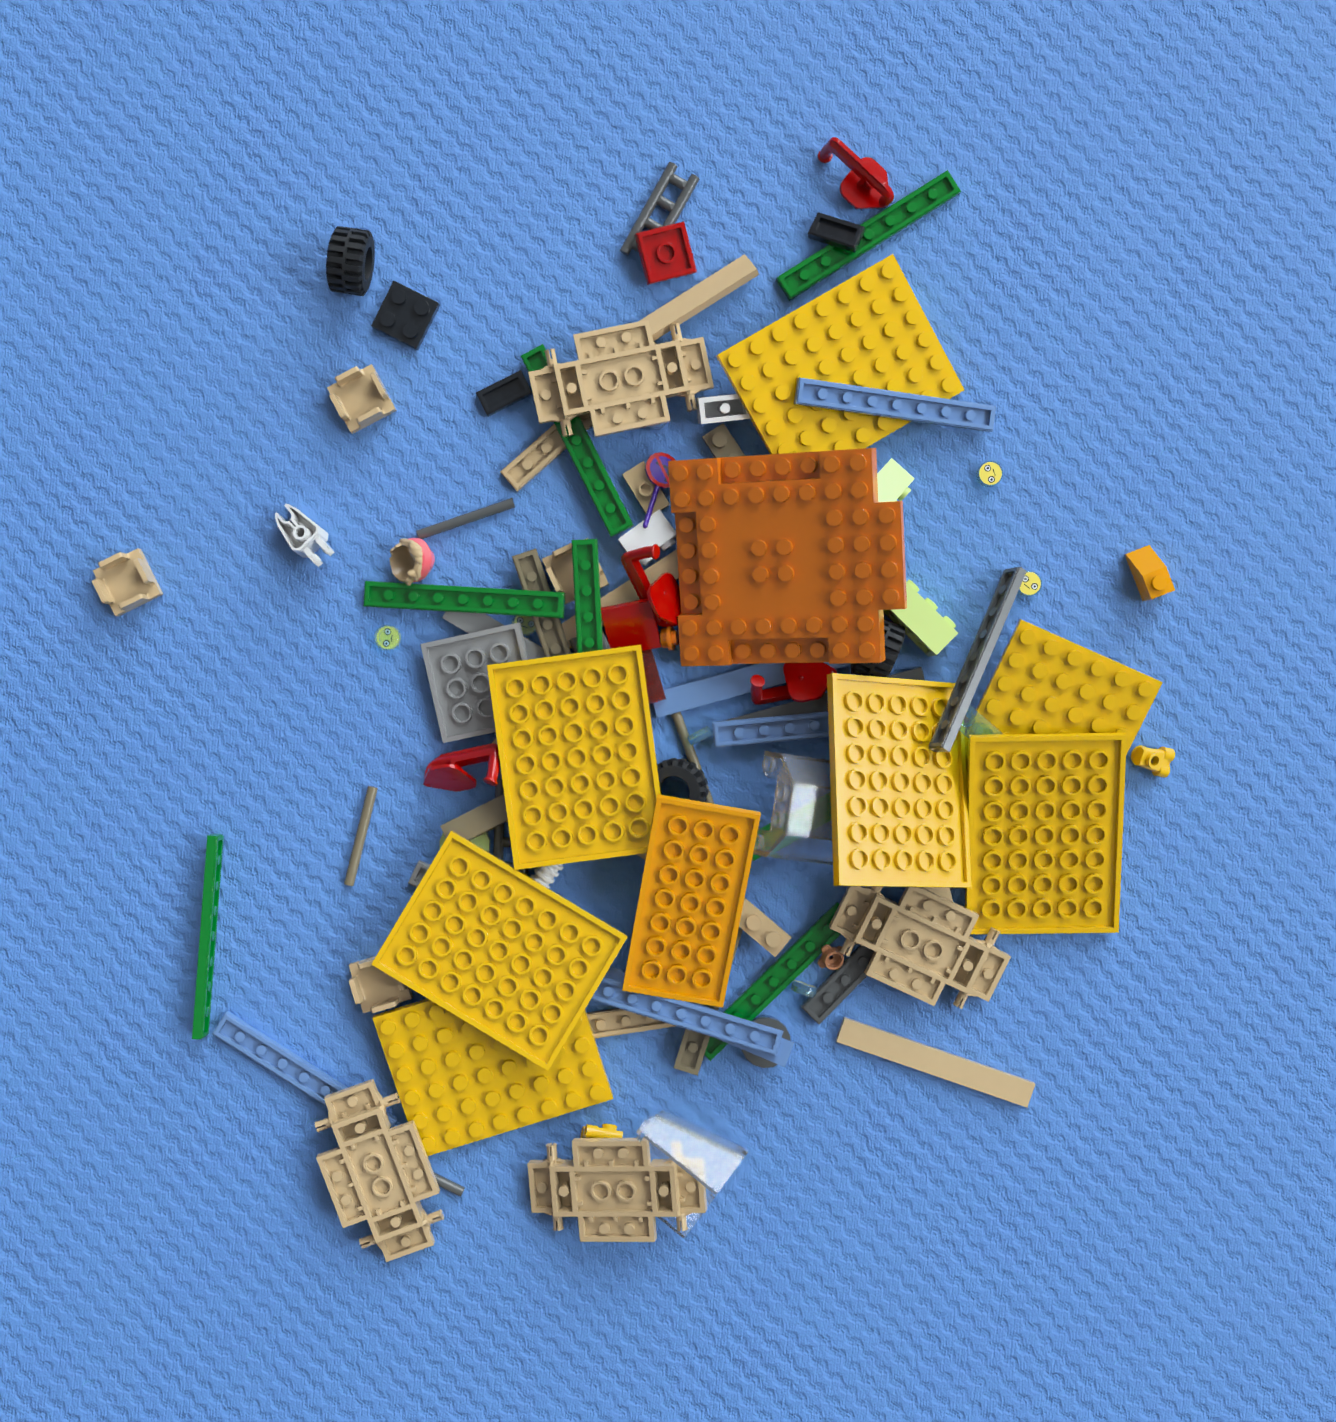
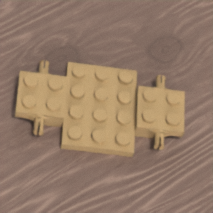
M649 319L573 334L578 360L557 363L555 349H550L552 359L549 349H547L544 353L548 366L541 370L528 372L539 424L560 422L562 436L567 437L566 427L568 435L572 436L570 420L590 413L594 436L600 437L670 422L666 398L675 396L685 397L687 412L692 411V409L693 411L697 410L695 394L714 388L704 338H682L680 324L677 323L675 327L674 324L669 326L672 341L654 345Z
M848 886L829 924V928L841 933L846 938L840 950V953L849 957L855 944L863 945L875 951L865 970L867 976L935 1006L945 984L959 990L953 1005L963 1009L968 996L979 997L989 1002L1011 958L1009 954L998 950L994 946L1001 933L1000 931L990 927L985 940L970 937L979 918L978 913L922 887H906L897 904L895 901L883 896L881 893L883 887Z
M374 1079L325 1096L324 1100L328 1108V1118L316 1121L315 1128H317V1132L332 1128L339 1147L318 1154L316 1159L342 1227L345 1228L367 1220L372 1234L359 1238L361 1248L364 1249L377 1244L382 1250L386 1262L433 1246L435 1240L431 1232V1224L444 1220V1214H442L441 1209L427 1214L420 1203V1200L439 1194L440 1188L414 1120L390 1128L391 1123L386 1110L387 1107L400 1103L399 1095L395 1093L383 1098L378 1092Z
M574 1138L572 1140L573 1160L558 1158L557 1144L548 1143L546 1144L547 1159L530 1160L527 1163L532 1213L552 1215L554 1231L564 1229L563 1217H578L580 1242H655L657 1239L655 1217H676L677 1231H681V1229L686 1231L688 1229L687 1215L691 1213H706L707 1200L703 1159H687L682 1157L680 1142L670 1143L671 1158L653 1159L651 1162L649 1138Z

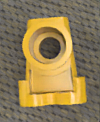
M1139 745L1132 750L1131 761L1135 765L1152 771L1154 776L1166 778L1169 775V765L1175 757L1173 749L1163 746L1159 749H1153Z
M586 1124V1126L582 1127L580 1138H622L623 1131H617V1126L612 1124H602V1128Z

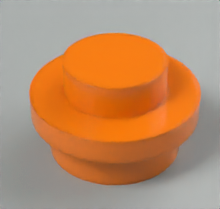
M667 626V628L661 629L660 639L662 648L674 650L675 645H679V632L674 630V627Z

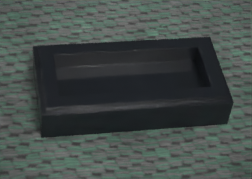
M818 212L808 232V238L855 253L865 233V227Z
M521 370L476 392L488 417L533 394Z

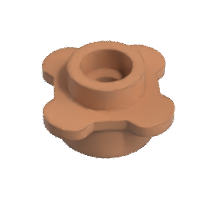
M829 944L824 945L821 948L822 955L818 960V965L821 968L827 967L830 970L840 968L844 962L843 954L840 953L842 946L831 947Z

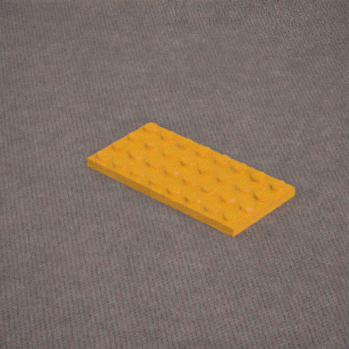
M657 794L622 991L723 1008L761 812Z

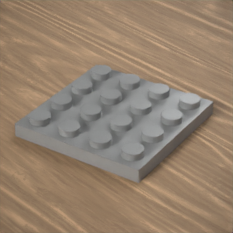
M521 623L420 644L443 743L496 732L487 665L529 660Z

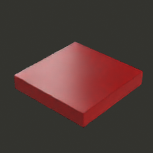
M684 221L639 232L634 235L647 285L697 272Z
M648 598L601 608L602 620L611 649L641 645L642 651L662 647L655 614Z

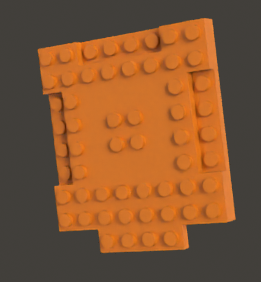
M876 448L668 461L671 513H675L681 615H678L681 666L829 662V664L881 663L886 660L883 610L907 608L903 501L879 502Z

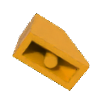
M1150 545L1124 554L1142 601L1151 600L1175 591L1166 565Z

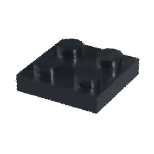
M393 280L371 326L419 350L440 304Z

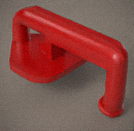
M832 137L818 153V160L820 162H830L833 153L851 169L840 184V193L855 209L886 208L892 203L894 193L888 185L887 172L874 159L870 157L860 159L837 137Z
M654 544L653 546H646L624 553L621 557L622 565L639 599L648 598L655 614L657 625L667 628V626H678V615H681L680 588L674 576L668 572L663 573L650 584L639 560L645 558L658 559L660 555L659 546Z
M823 662L785 663L783 672L787 685L762 690L765 684L764 678L760 675H753L750 678L752 702L755 705H762L787 699L801 703L820 699L827 690V675L837 673V671Z
M491 743L441 754L426 767L423 785L455 792L473 789L476 787V779L461 767L488 761L487 775L483 778V781L489 785L497 786L500 766L498 745Z

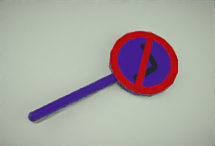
M663 452L654 453L645 463L647 478L655 485L643 523V528L645 529L648 527L659 488H670L668 461H674L675 459Z

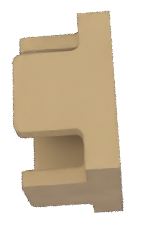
M372 364L363 369H359L357 366L336 376V383L327 387L330 393L329 397L339 416L345 421L352 434L397 411Z
M572 543L553 551L552 555L542 559L556 592L566 593L565 605L574 601ZM599 563L601 589L609 585Z
M139 548L127 554L119 552L98 563L99 568L93 570L96 579L92 580V583L103 604L110 605L115 616H121L163 595L142 550Z
M376 956L349 964L352 975L349 985L355 1004L361 1005L363 1013L370 1011L376 1013L395 1007L400 1002L413 998L411 989L371 965Z

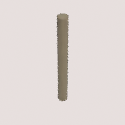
M681 712L672 714L671 716L688 762L695 763L696 767L702 770ZM709 790L706 803L715 804Z
M368 786L344 881L345 885L354 886L378 790L377 787Z

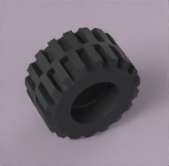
M337 226L333 231L326 259V277L329 289L332 292L364 296L369 289L375 259L374 240L369 230Z
M884 619L886 660L881 663H852L850 668L851 674L888 678L905 638V627Z
M671 758L657 764L661 795H663L661 790L663 781L670 776H676L687 783L690 791L689 800L707 801L708 781L707 778L704 779V772L701 769L699 770L695 763L687 762V759Z

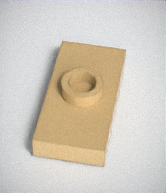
M643 461L623 473L622 476L646 514L655 485L647 478L645 462ZM660 488L652 514L659 509L661 511L670 506Z

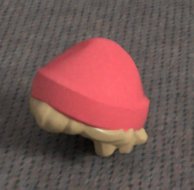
M402 538L390 550L391 557L389 559L392 573L396 579L405 582L408 586L413 582L423 580L433 568L435 562L434 553L427 543L420 538Z

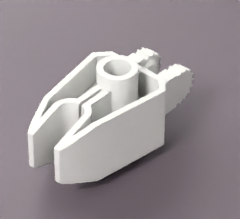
M285 504L284 506L291 513V521H286L276 512L277 526L295 553L302 558H310L316 566H321L323 562L315 554L320 547L329 556L335 553L326 543L328 541V533L297 508Z

